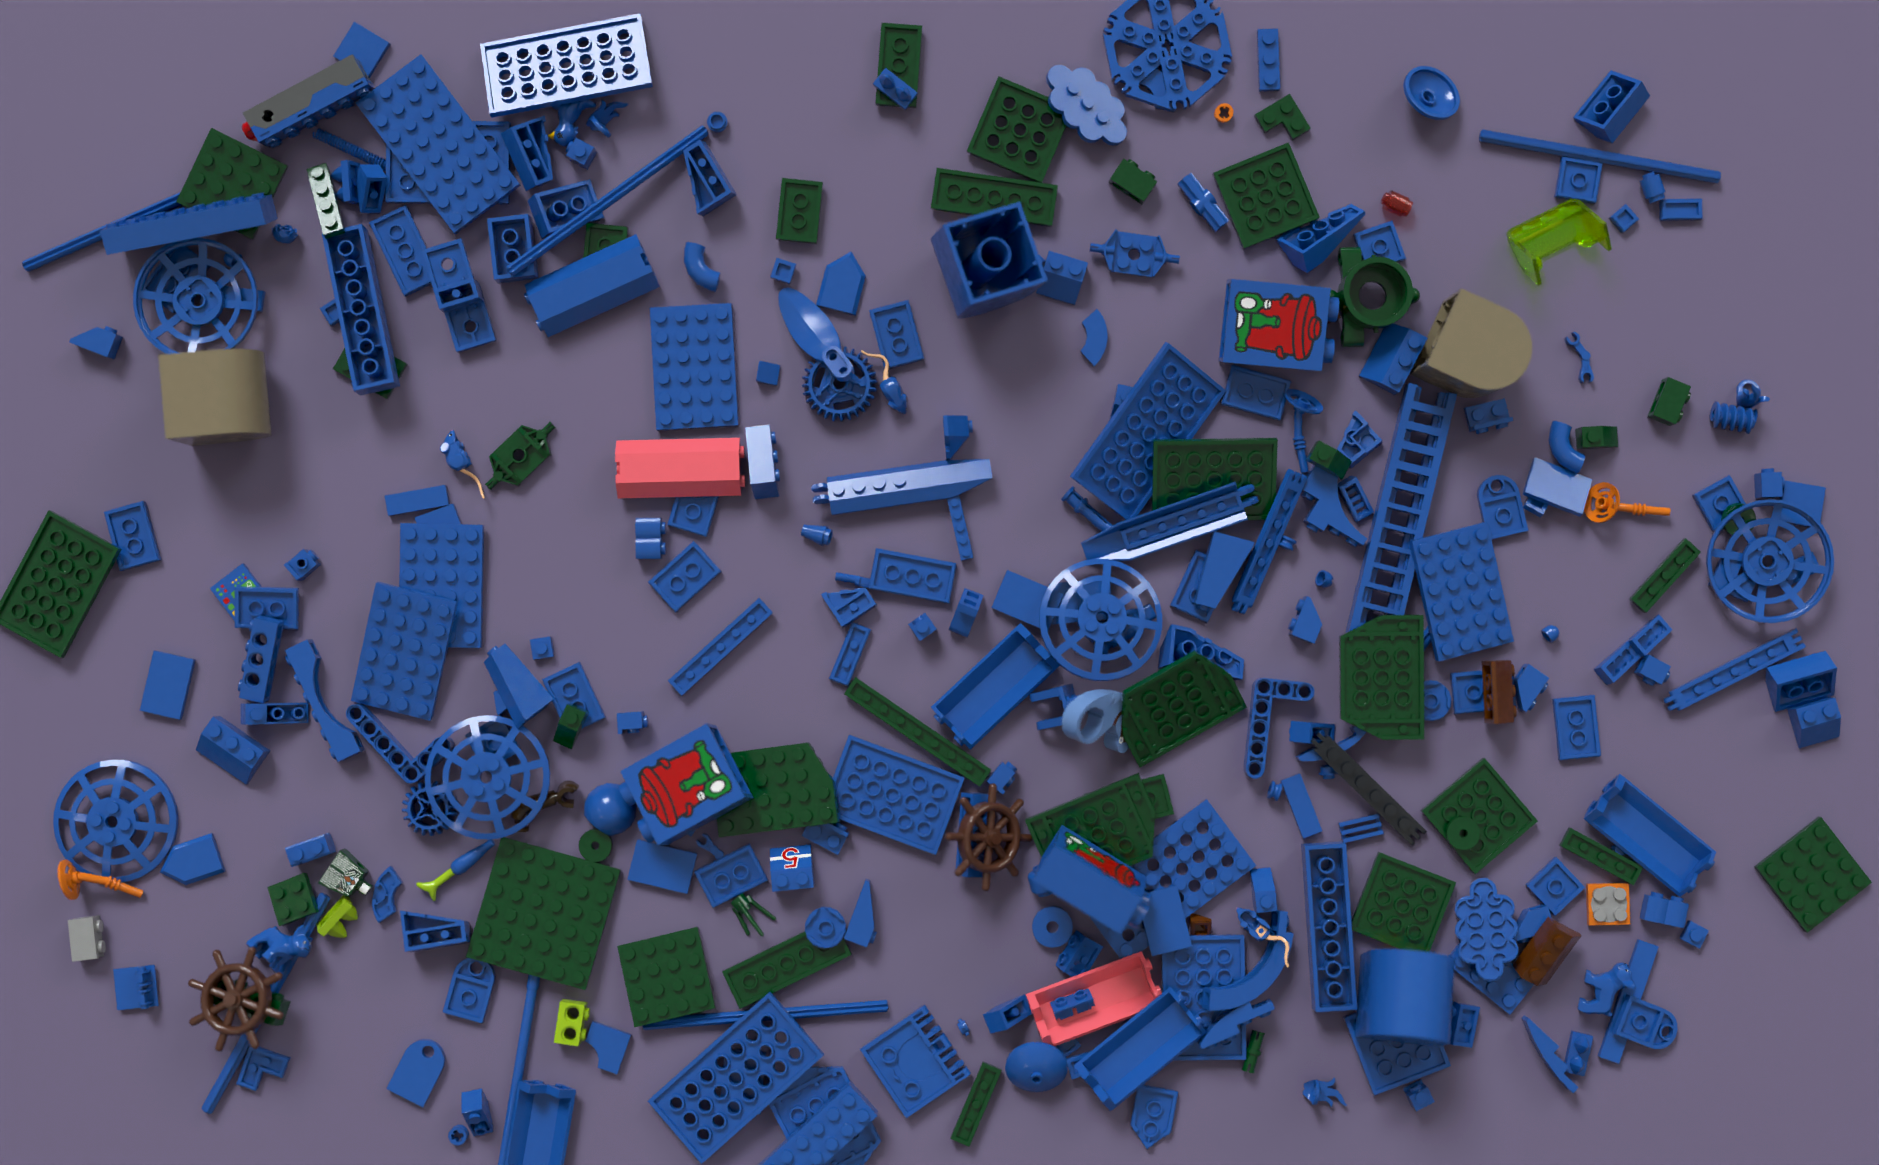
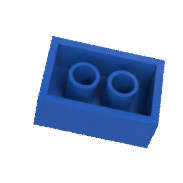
M529 214L487 218L494 280L497 283L538 279L537 260L514 276L506 268L510 263L535 246L531 216Z

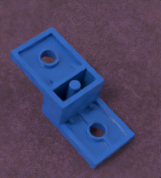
M456 239L421 250L438 307L445 313L456 352L459 353L497 341L480 283L474 279L463 239ZM447 259L453 261V267L450 270L443 268V262ZM470 321L476 324V329L473 332H467L465 329L466 324Z

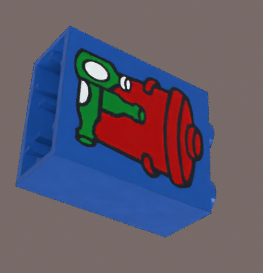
M1227 279L1219 362L1322 371L1323 363H1332L1334 357L1335 341L1334 339L1326 338L1327 322L1337 321L1339 298L1330 297L1331 288Z
M708 723L620 771L625 782L619 784L620 793L629 806L637 804L644 817L637 821L638 828L648 843L655 840L657 845H669L754 798L717 726Z
M1061 825L1040 859L1033 878L1034 882L1121 934L1127 923L1137 928L1149 908L1147 903L1151 894L1144 890L1147 876Z

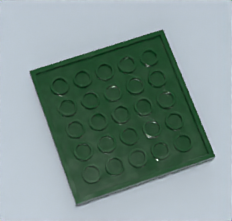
M501 838L466 957L586 990L621 869L590 862L510 838Z

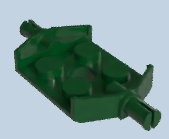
M550 421L542 430L521 425L489 456L494 473L492 474L493 477L485 485L490 490L501 481L520 486V483L548 456H551L547 435L556 427ZM518 449L523 450L525 454L521 461H516L514 458V453Z

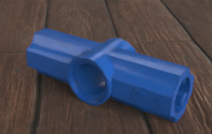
M1192 173L1178 182L1177 185L1190 200L1191 207L1199 216L1202 215L1214 232L1229 222V219L1218 207L1217 201L1211 192L1204 189Z

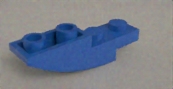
M1268 998L1252 1006L1248 1002L1239 1007L1227 1009L1206 1029L1207 1033L1198 1041L1201 1049L1209 1050L1216 1047L1217 1042L1222 1040L1228 1042L1235 1039L1236 1034L1240 1033L1237 1025L1244 1026L1251 1023L1255 1017L1263 1018L1271 1014V1011L1275 1009L1272 1001Z

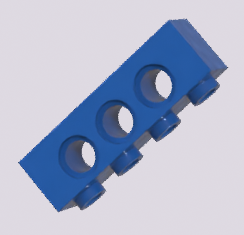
M260 615L251 621L249 626L251 636L245 647L247 657L242 664L243 678L238 684L239 698L264 703L270 699L284 626L283 620ZM261 634L266 636V644L260 640ZM257 654L263 657V663L257 661ZM253 674L259 677V683L253 680Z

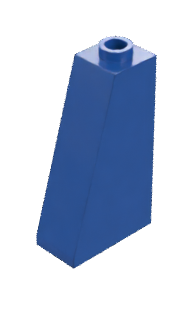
M1215 531L1212 532L1193 604L1198 605L1197 609L1209 612L1210 608L1215 609L1253 548L1254 542Z
M506 644L499 648L495 646L487 653L488 658L484 661V664L515 726L520 728L545 709L554 698Z

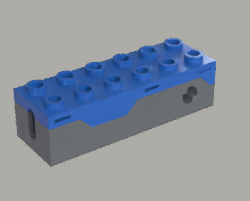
M352 54L243 112L247 122L242 124V130L249 140L259 142L266 147L271 146V148H275L283 143V139L287 137L294 138L301 133L300 130L306 127L308 129L313 128L319 124V120L332 118L337 114L336 111L355 105V101L360 98L362 99L375 87L360 60Z

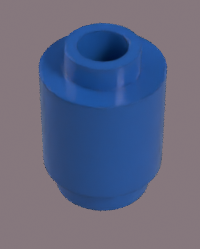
M1653 171L1643 175V180L1639 182L1644 197L1648 199L1649 204L1665 198L1664 193L1666 191L1660 174L1655 175Z

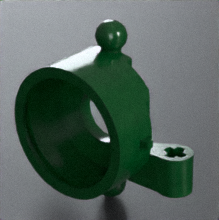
M1340 247L1338 249L1341 283L1339 284L1338 292L1331 290L1330 297L1339 298V309L1342 311L1341 346L1363 347L1364 328L1373 329L1374 333H1378V329L1395 323L1404 316L1411 304L1416 303L1420 299V293L1416 288H1413L1407 271L1396 261L1385 257H1376V255H1371V258L1362 261L1360 247ZM1370 282L1377 283L1383 288L1386 297L1382 307L1372 310L1367 309L1361 304L1359 290L1364 284Z

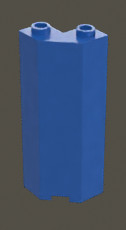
M637 234L524 284L527 292L524 296L527 303L533 306L538 318L536 323L540 331L544 330L547 336L550 337L659 288L660 285L648 261L645 250Z
M1020 623L931 706L936 713L933 717L941 725L946 723L956 734L953 738L961 746L965 744L971 750L1060 665Z
M1621 774L1617 775L1602 789L1604 793L1599 797V800H1593L1589 805L1584 820L1679 897L1686 892L1691 893L1697 885L1695 882L1698 874L1704 870L1708 871L1714 865L1716 851Z
M1169 987L1074 1065L1084 1081L1094 1090L1102 1103L1110 1111L1207 1033L1203 1028L1205 1022L1198 1014L1194 1016L1184 1004L1186 999L1180 991L1175 993Z
M539 1080L518 1081L505 1165H564L576 1089L557 1083L555 1085L543 1084L544 1081Z

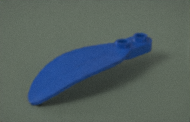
M783 288L778 296L779 307L793 339L810 357L824 363L837 380L842 382L850 380L854 375V367L841 351L840 338L832 322L805 295L792 288Z

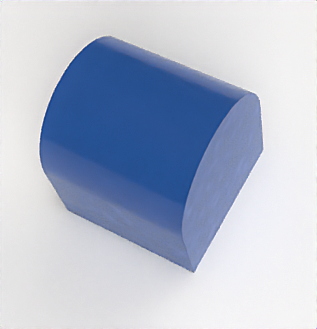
M1020 202L944 224L930 238L957 318L973 317L1010 305L1031 295L1048 281Z
M1373 949L1361 954L1355 1038L1434 1047L1450 1044L1455 958L1438 953L1402 949Z

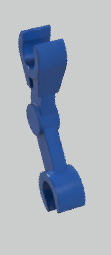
M1572 332L1571 334L1575 337V342H1571L1568 337H1565V343L1573 346L1580 355L1581 369L1578 376L1580 383L1584 382V374L1589 376L1590 383L1594 379L1590 366L1591 355L1580 343L1579 334Z
M702 834L707 839L706 844L696 840L697 845L710 851L716 860L724 856V852L714 845L708 834Z

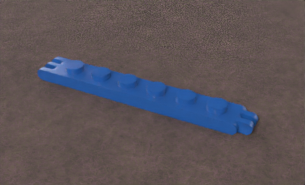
M1291 469L1286 471L1232 597L1234 602L1232 606L1233 611L1245 614L1247 609L1253 606L1306 483V475L1294 472Z
M1797 628L1792 629L1669 691L1670 696L1664 698L1663 701L1668 703L1673 700L1674 703L1667 706L1668 710L1677 708L1680 711L1805 648L1806 645L1805 643H1800L1796 646L1795 643L1801 641L1802 637L1799 635L1792 638V635L1798 633Z

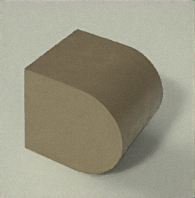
M1461 288L1443 300L1427 335L1428 339L1410 375L1447 392L1457 394L1459 397L1480 398L1514 383L1526 371L1532 356V340L1525 323L1512 311Z
M218 349L158 355L166 439L190 446L257 440L272 435L265 353L263 351L252 349Z

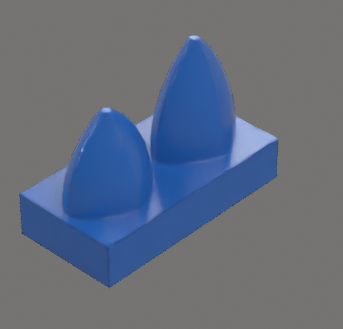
M887 68L882 71L873 83L874 87L904 110L908 108L918 95L914 89Z
M343 160L341 161V166L336 168L331 174L333 179L342 182V187L337 191L336 197L343 202L356 205L359 204L356 183L360 164L358 162Z
M1571 1030L1564 1063L1569 1068L1565 1072L1585 1077L1593 1041L1592 1035Z

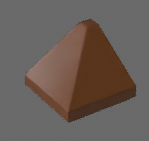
M1192 913L1190 915V935H1211L1212 920Z

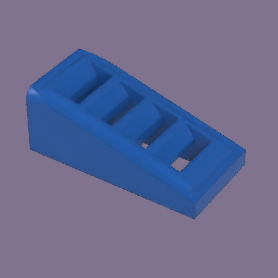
M1349 476L1337 483L1338 493L1355 522H1359L1374 513L1357 477ZM1353 485V487H1351L1350 489L1345 490L1347 487ZM1354 492H1357L1356 495H1354L1353 497L1349 498V495H1350V494H1352V493H1354ZM1359 499L1362 500L1361 502H1359V503H1357L1356 505L1353 506L1352 503H1354L1355 501H1357V500H1359ZM1363 506L1366 507V509L1362 510L1361 512H1356L1357 509Z

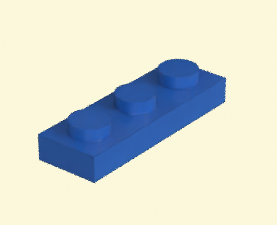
M1278 28L1258 29L1259 92L1279 91Z

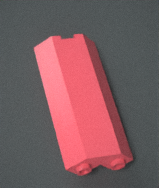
M740 438L616 441L615 462H617V475H615L617 497L619 499L741 496V488L745 487V475H741L740 467L741 458H745L744 446H740Z
M1142 951L1026 994L1042 1042L1057 1046L1134 1017L1162 994L1159 985L1155 986L1152 981L1150 970L1153 968L1150 959H1145ZM1089 989L1095 1006L1091 1007L1092 1009L1078 1014L1076 1008H1073V1016L1063 1020L1055 1019L1050 1002L1059 997L1074 994L1078 990Z

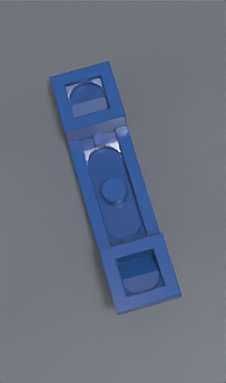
M1352 725L1349 728L1353 735L1337 744L1345 751L1357 743L1365 735L1366 731ZM1311 747L1295 756L1299 761L1323 760L1313 750L1315 747Z

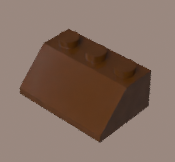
M1511 660L1481 661L1484 723L1503 724L1514 722V718L1517 716L1516 706L1513 705V697L1516 695L1515 685H1512V676L1515 674L1514 665L1511 664Z
M1547 917L1517 958L1513 967L1524 980L1536 986L1545 985L1582 935Z

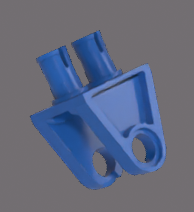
M1073 684L1029 694L1031 702L1059 697V700H1062L1064 711L1079 696L1075 694ZM1063 715L1036 722L1037 730L1061 726Z

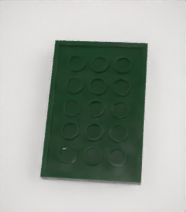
M1278 439L1153 440L1152 511L1236 482L1237 490L1242 486L1250 484L1254 485L1255 488L1254 491L1240 496L1241 501L1251 496H1256L1259 500L1256 504L1244 508L1248 520H1266L1276 497Z
M48 510L0 600V625L52 654L64 658L122 549L61 515Z

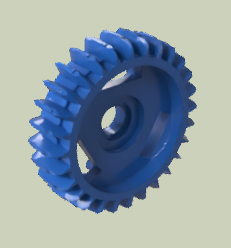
M846 346L843 349V353L849 361H853L864 373L861 379L854 374L850 380L845 381L844 388L836 389L833 385L836 379L824 363L817 360L815 363L808 362L812 368H805L804 371L809 375L802 376V379L807 381V383L802 384V388H808V391L803 392V395H810L806 402L814 403L811 406L812 410L819 408L817 415L824 412V419L832 415V421L836 420V416H839L841 422H843L844 416H847L850 421L851 414L858 418L857 411L860 410L865 413L863 406L870 407L871 404L867 400H874L875 397L871 392H877V389L872 387V385L877 384V380H871V377L876 376V372H869L873 365L866 366L868 358L861 360V352L855 356V349L848 353ZM821 367L825 369L818 388L813 386L818 369ZM854 400V406L851 408L834 410L833 404Z

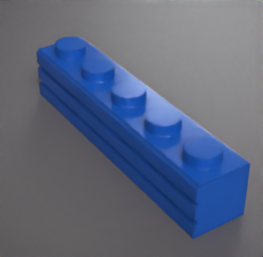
M960 496L948 498L947 502L961 561L972 559L973 553Z

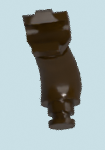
M573 781L562 782L558 786L557 792L554 790L548 792L542 809L554 806L556 802L563 807L573 808L574 799H566L563 794L565 792L574 793L579 788V785ZM540 793L528 797L538 801ZM521 803L511 813V817L515 819L514 823H520L529 815L532 808ZM529 826L524 827L518 832H528Z

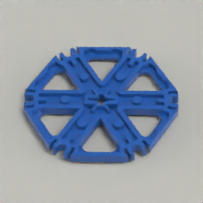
M1126 0L1109 15L1111 18L1107 19V23L1112 24L1113 28H1104L1102 35L1111 81L1119 76L1116 78L1114 85L1116 86L1120 82L1124 83L1125 87L1121 89L1122 94L1129 88L1130 91L1125 94L1126 97L1170 112L1169 102L1172 103L1173 111L1177 109V102L1182 103L1183 109H1186V100H1188L1190 108L1225 78L1228 70L1224 69L1222 64L1230 65L1232 53L1224 14L1222 12L1216 16L1221 9L1220 7L1215 10L1210 9V5L1214 0H1208L1206 4L1204 3L1206 0H1194L1196 8L1175 26L1169 0H1145L1148 3L1153 29L1126 20L1125 13L1140 1ZM1209 24H1215L1218 28L1221 48L1219 50H1211L1189 41ZM1165 40L1168 42L1169 45H1172L1170 47L1169 54L1166 48H1162V46H1164ZM1119 41L1145 51L1128 66L1120 67L1117 63L1114 43ZM1182 63L1209 72L1211 75L1210 79L1197 90H1188ZM1159 67H1161L1166 94L1163 97L1146 93L1139 88V84Z

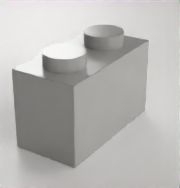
M100 915L68 920L72 961L103 957L106 945L104 940H102L104 926L103 921L100 920Z

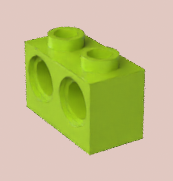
M562 999L560 1001L554 1043L579 1046L582 1041H585L587 1029H584L585 1020L588 1021L590 1008H587V1002ZM570 1008L578 1009L579 1017H572L569 1012ZM568 1028L574 1029L576 1037H569L566 1030Z

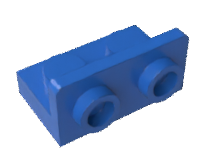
M1505 398L1464 408L1469 432L1476 431V434L1488 432V428L1496 426V430L1509 427L1508 423L1513 421V417L1509 416Z
M837 822L835 825L829 823L806 826L802 836L838 855L849 832L846 831V826Z
M1076 930L1070 937L1064 951L1059 955L1055 965L1072 977L1087 972L1092 967L1103 946Z
M1452 1001L1451 1045L1472 1048L1480 1007Z

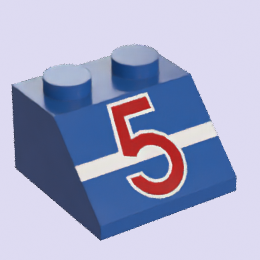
M811 844L770 848L772 892L814 888Z

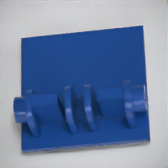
M155 965L113 969L117 1010L147 1009L159 1006Z

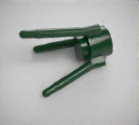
M742 893L730 903L747 936L750 935V932L742 917L743 914L759 935L764 936V933L748 912L751 908L750 904L773 921L776 920L775 916L754 901L750 895L746 897Z

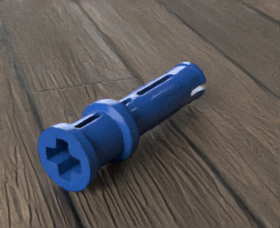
M1074 486L1061 498L1062 501H1066L1074 508L1075 513H1081L1100 531L1113 526L1088 503L1089 501L1086 497L1083 498L1075 491Z

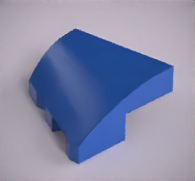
M1355 410L1337 450L1352 461L1349 466L1352 469L1383 441L1370 428L1367 421Z

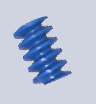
M1716 401L1710 410V421H1713L1714 428H1717L1718 424L1721 423V428L1725 429L1727 424H1729L1730 431H1733L1735 426H1737L1738 432L1741 433L1745 427L1746 434H1749L1754 428L1758 416L1757 409L1752 411L1751 408L1744 409L1742 406L1736 408L1735 405L1728 407L1726 403L1720 405Z

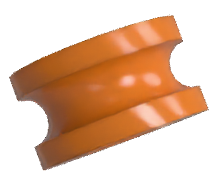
M1226 103L1218 105L1214 112L1216 120L1222 123L1228 122L1233 116V108ZM1219 109H1228L1227 115L1229 117L1225 118V116H1223V118H1221L1219 116V114L1221 113Z

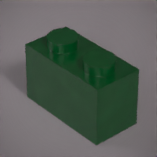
M1123 158L1108 183L1143 205L1156 186L1157 180L1149 171L1143 172L1140 170L1138 164L1130 159L1127 161Z
M1670 377L1662 379L1647 417L1668 426L1679 423L1683 416L1682 408L1684 404H1687L1691 396L1689 392L1691 386Z

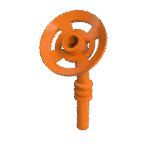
M1607 482L1598 483L1589 490L1584 508L1586 516L1591 521L1597 523L1610 520L1617 511L1630 512L1633 515L1637 513V515L1642 514V516H1645V514L1670 516V508L1646 506V504L1641 505V503H1638V505L1637 503L1633 505L1620 503L1619 491L1614 485ZM1605 488L1610 489L1609 492H1608V491H1603V492H1600V493H1599V491H1600L1601 489H1605ZM1595 498V499H1596V502H1595V508H1596V509L1592 511V510H1591V502H1592V499ZM1598 515H1601V516L1608 515V516H1606V517H1604V518H1598V517H1597Z
M67 859L61 860L58 865L59 884L62 892L69 900L78 898L82 881L102 884L106 888L109 886L111 890L114 888V891L120 890L138 898L142 896L143 890L122 883L120 879L117 880L115 877L112 879V876L105 877L77 871L74 865ZM66 866L69 867L67 873H65Z

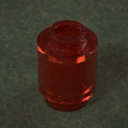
M1390 190L1389 193L1385 192L1381 199L1382 209L1400 217L1402 215L1406 217L1413 205V202L1408 197L1393 190Z

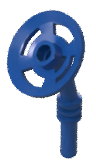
M1289 389L1286 391L1285 397L1294 406L1295 410L1293 438L1295 442L1293 445L1296 447H1294V450H1297L1301 473L1309 472L1305 453L1306 445H1304L1306 442L1303 440L1305 437L1302 436V414H1321L1323 406L1308 393ZM1291 396H1296L1298 399L1293 400Z

